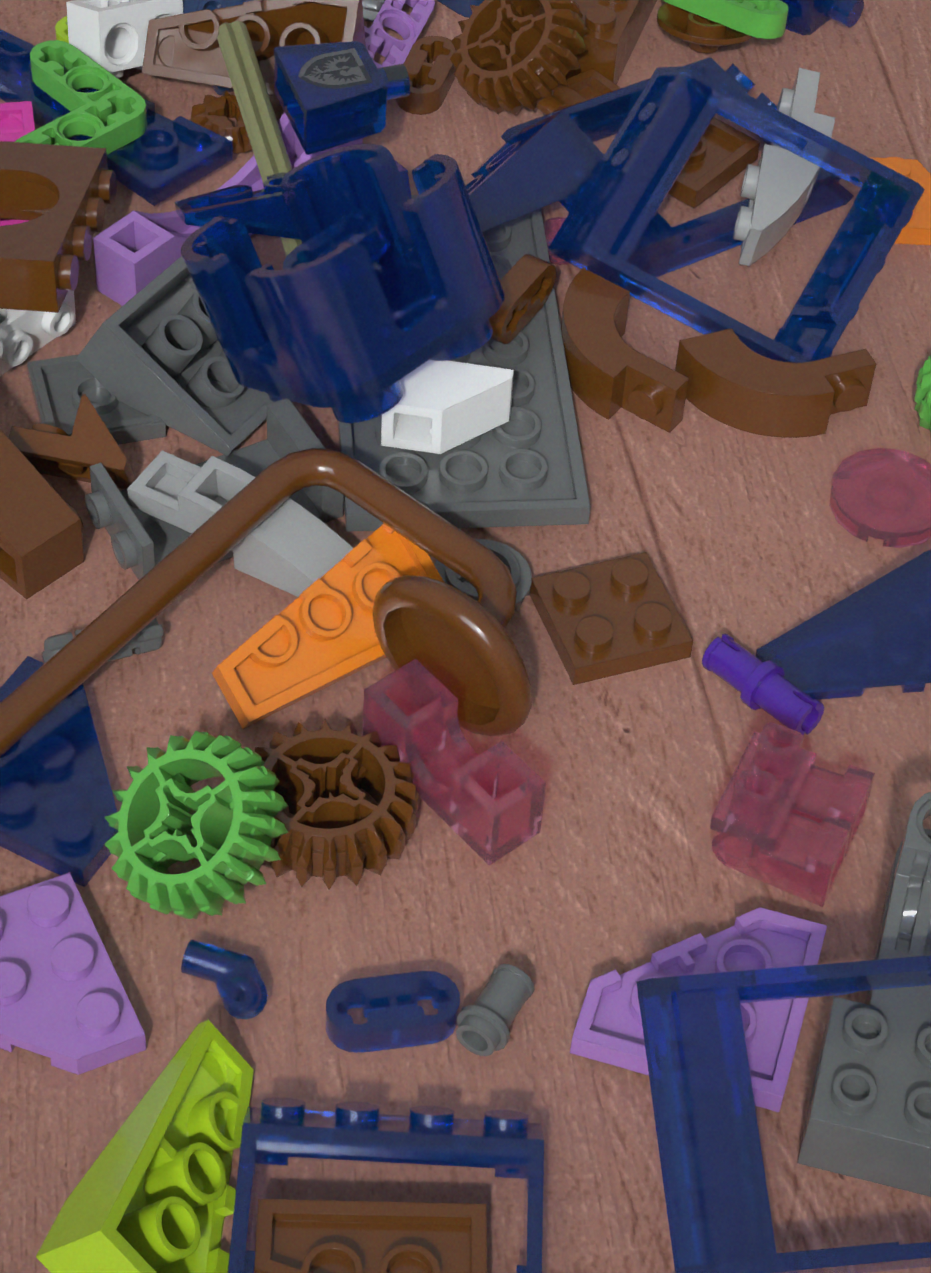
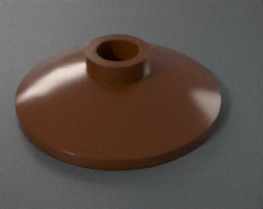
M668 3L662 5L657 13V22L663 30L681 40L689 42V47L697 52L713 53L718 51L719 46L733 45L753 38Z

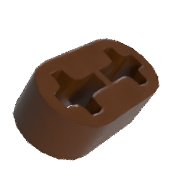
M426 36L418 39L413 44L404 62L409 77L397 79L396 101L401 109L411 114L424 115L431 114L442 106L456 77L454 75L456 70L450 60V57L456 51L450 39L442 36Z
M525 254L491 289L483 301L476 323L478 333L504 345L509 344L538 313L549 298L556 279L555 265L531 254Z

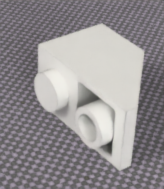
M395 353L382 401L381 446L442 454L508 422L511 414L514 370Z

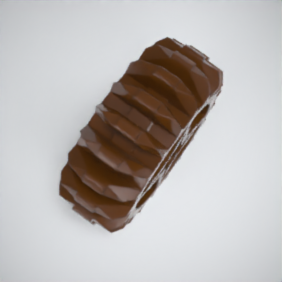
M484 0L479 6L470 5L472 11L470 18L458 22L462 34L451 40L456 52L453 53L450 60L456 70L454 75L458 79L459 85L477 104L480 103L483 107H487L497 114L505 110L516 115L522 106L534 111L538 99L541 97H552V90L559 84L568 86L566 80L567 73L571 70L580 69L576 56L587 50L583 37L588 30L582 19L583 14L580 12V7L574 0Z
M325 718L319 730L309 731L298 722L295 731H293L292 738L274 732L269 748L255 747V752L265 762L263 766L273 771L276 778L280 781L273 791L283 796L284 801L289 805V812L294 815L291 819L281 811L273 817L284 823L285 828L289 832L272 838L270 847L274 848L281 860L271 861V868L274 869L276 877L294 870L301 887L314 876L322 877V880L330 890L336 877L346 876L357 886L363 876L364 868L381 875L384 867L387 865V858L400 859L401 853L405 849V840H410L411 835L415 831V812L418 811L419 795L416 791V785L413 784L414 775L411 771L410 763L401 762V755L398 753L397 745L381 747V740L377 730L363 737L358 736L352 721L343 731L332 730ZM362 788L375 799L378 806L367 801L366 793L360 789Z

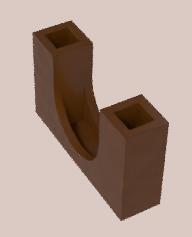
M0 141V218L27 220V222L0 226L1 309L58 313L68 290L74 291L76 289L81 261L89 260L92 237L95 232L102 231L105 208L107 204L113 205L116 198L117 178L114 170H108L106 148Z

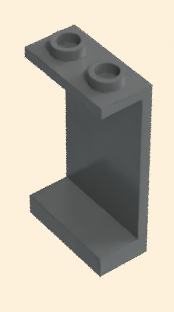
M285 398L267 405L266 440L232 451L228 456L223 454L216 458L256 477L269 465L289 453L311 448L325 449V447L290 399ZM207 460L195 465L202 467ZM102 463L90 466L92 493L85 495V503L91 521L97 529L105 527L109 533L114 555L121 568L124 570L131 568L137 579L140 580L192 533L129 506L128 490L119 491ZM306 487L290 497V499L324 523L343 517L344 495L330 487ZM232 551L228 552V553H227L220 561H218V562H221V561H224V560H226V559L232 558V557H233V552H232Z

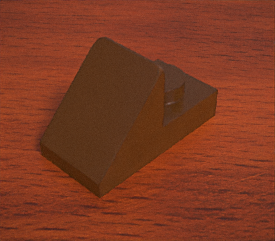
M86 394L81 396L71 436H68L64 430L48 424H34L32 429L17 426L11 427L9 439L40 474L91 483L90 466L102 463L117 488L127 489L136 480L126 456Z

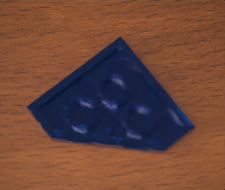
M27 656L0 687V702L45 663ZM82 683L0 757V846L60 876L70 872L74 882L85 887L111 855L110 850L104 844L117 834L118 830L110 827L104 817L118 811Z

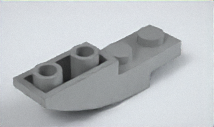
M799 68L793 88H782L775 120L784 122L783 129L776 128L771 145L764 144L758 165H747L740 197L748 198L749 205L748 207H740L733 234V239L742 241L739 264L750 266L768 253L786 235L798 219L811 195L831 141L836 118L814 113L820 72Z
M161 451L127 488L129 506L193 533L255 477L214 456H211L202 467H199L165 451ZM289 498L231 551L234 557V569L299 597L304 590L341 561L353 547L324 522Z

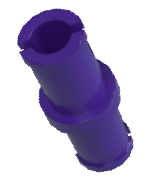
M722 634V638H715L706 649L702 658L703 667L715 673L741 693V701L753 710L762 708L799 738H802L804 733L808 735L821 720L824 713L823 703L813 699L784 678L785 672L783 668L770 660L761 661L735 642L734 638L728 634Z

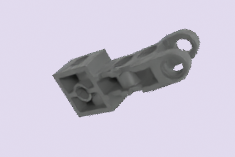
M931 792L915 802L905 827L903 840L892 864L865 1004L834 996L820 1046L797 1163L931 1197V829L923 828V820L931 815Z

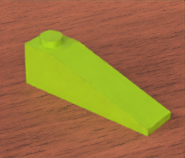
M209 1019L195 1027L64 1202L36 1255V1258L51 1273H228L230 1254L220 1248L224 1218L234 1214L236 1211L238 1190L229 1186L233 1150L244 1146L254 1069Z

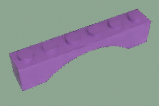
M316 87L289 105L278 121L302 200L363 158L364 106L333 88ZM255 156L216 191L196 203L165 213L149 214L132 211L93 237L97 290L123 306L204 236L212 240L226 254L274 220L273 212Z

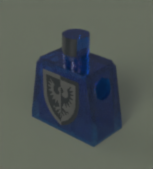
M358 41L274 48V92L306 155L380 133L386 127L387 100L407 97L410 94V80L405 65L397 64L377 68L365 45Z

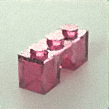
M414 659L364 689L362 737L377 730L381 740V747L397 745L400 762L410 763L411 771L414 775L413 784L416 785L419 797L490 866L540 833L546 782L503 741L498 742L478 755L469 745L460 729L457 718L458 698L417 659Z

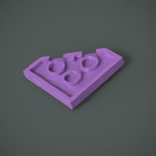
M69 872L0 896V1048L12 1052L16 1046L51 1058V1066L79 1075L146 1050V1038L144 1030Z
M759 907L736 917L734 926L706 938L699 933L652 953L651 962L621 975L615 969L590 981L572 1036L570 1053L780 1112L827 925Z

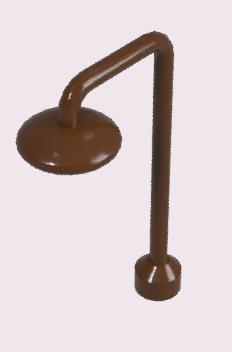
M311 448L292 452L265 468L0 702V757L286 500L302 488L325 486L340 492L466 579L476 589L478 593L477 601L453 586L424 576L403 575L386 582L377 592L373 605V622L376 636L391 666L404 683L424 703L440 715L475 734L486 736L511 734L525 723L532 707L531 684L524 661L510 635L505 630L515 613L516 587L508 567L491 550L359 460L337 450Z

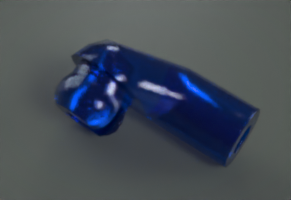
M194 939L190 940L183 955L181 972L214 982L225 1009L233 1017L247 1020L261 1013L267 1003L268 990L255 960L243 953Z

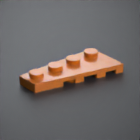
M383 523L370 536L362 540L326 574L304 590L283 611L275 615L217 665L212 675L242 729L386 658L374 629L373 605L375 596L386 582L403 575L424 576L444 583L428 553Z

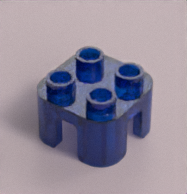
M356 144L338 148L318 155L287 172L281 180V192L309 259L308 264H299L295 268L274 271L272 264L266 263L262 266L245 224L238 219L223 216L216 217L197 229L186 239L181 247V255L237 383L267 393L269 399L273 402L288 399L291 402H298L312 407H331L338 421L358 423L378 417L397 405L404 394L400 379L429 359L446 361L465 356L482 347L491 338L493 329L489 318L502 306L505 300V292L457 161L453 157L434 154L412 170V177L419 193L415 200L409 199L394 157L382 145Z

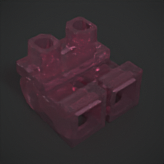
M769 722L765 724L761 733L754 731L711 817L710 829L717 831L712 841V850L717 859L725 866L823 907L843 865L844 857L847 856L866 814L875 773L849 765L845 775L815 766L817 754L802 749L804 736L800 732Z

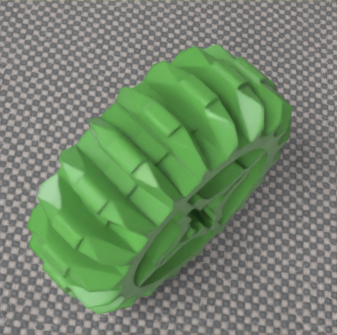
M195 731L191 739L188 740L183 736L170 735L166 752L158 747H147L148 765L144 769L139 766H127L129 774L133 779L128 790H112L116 799L122 803L119 812L104 817L110 827L118 830V833L104 844L111 854L119 857L112 870L116 872L119 878L128 882L126 889L130 891L133 897L149 903L150 908L165 915L171 913L185 919H197L202 911L210 916H222L225 900L233 904H246L244 885L247 882L256 886L266 884L263 873L259 871L264 860L268 862L281 860L278 852L270 847L272 838L289 833L284 823L273 818L288 806L283 796L273 791L280 781L276 778L273 771L263 766L265 762L258 753L248 747L242 748L241 743L229 736L219 735L216 738L207 732ZM207 778H225V781L215 788L207 785L195 792L191 785ZM193 858L198 859L201 864L200 867L181 874H171L167 869L177 861L185 864Z

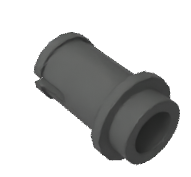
M509 964L498 965L475 1003L463 1007L456 1018L458 1025L456 1036L459 1042L467 1050L480 1056H489L494 1051L504 1049L510 1039L508 1028L535 990L531 978L515 966Z

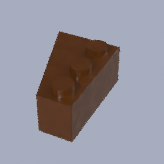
M0 429V578L27 600L84 562L82 542L84 526L77 511L60 497Z

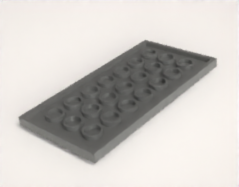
M501 193L320 197V217L324 266L327 277V303L340 452L359 460L457 528L589 524L591 507L554 286L543 307L509 344L504 345L479 334L476 327L477 317L486 296L525 254H531L550 263L539 194ZM395 353L514 370L509 421L442 454L381 446L382 401ZM344 496L346 532L375 531L383 524L382 521Z

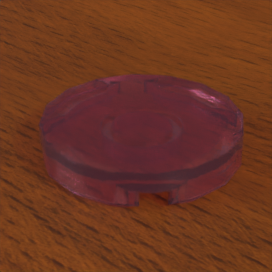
M887 448L859 451L843 460L833 474L829 506L837 522L853 536L866 542L869 536L884 540L883 546L902 548L920 545L931 538V464L925 459L906 451Z

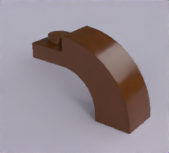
M582 268L570 283L565 294L561 322L571 389L588 407L608 420L619 409L623 408L670 433L683 419L689 378L634 350L621 338L625 334L630 291Z
M730 328L679 340L675 371L689 378L686 399L711 418L733 428L753 434L781 438H800L826 434L831 414L847 412L855 408L867 406L877 363L867 349L811 362L790 363L764 357L748 348L738 338L734 330Z

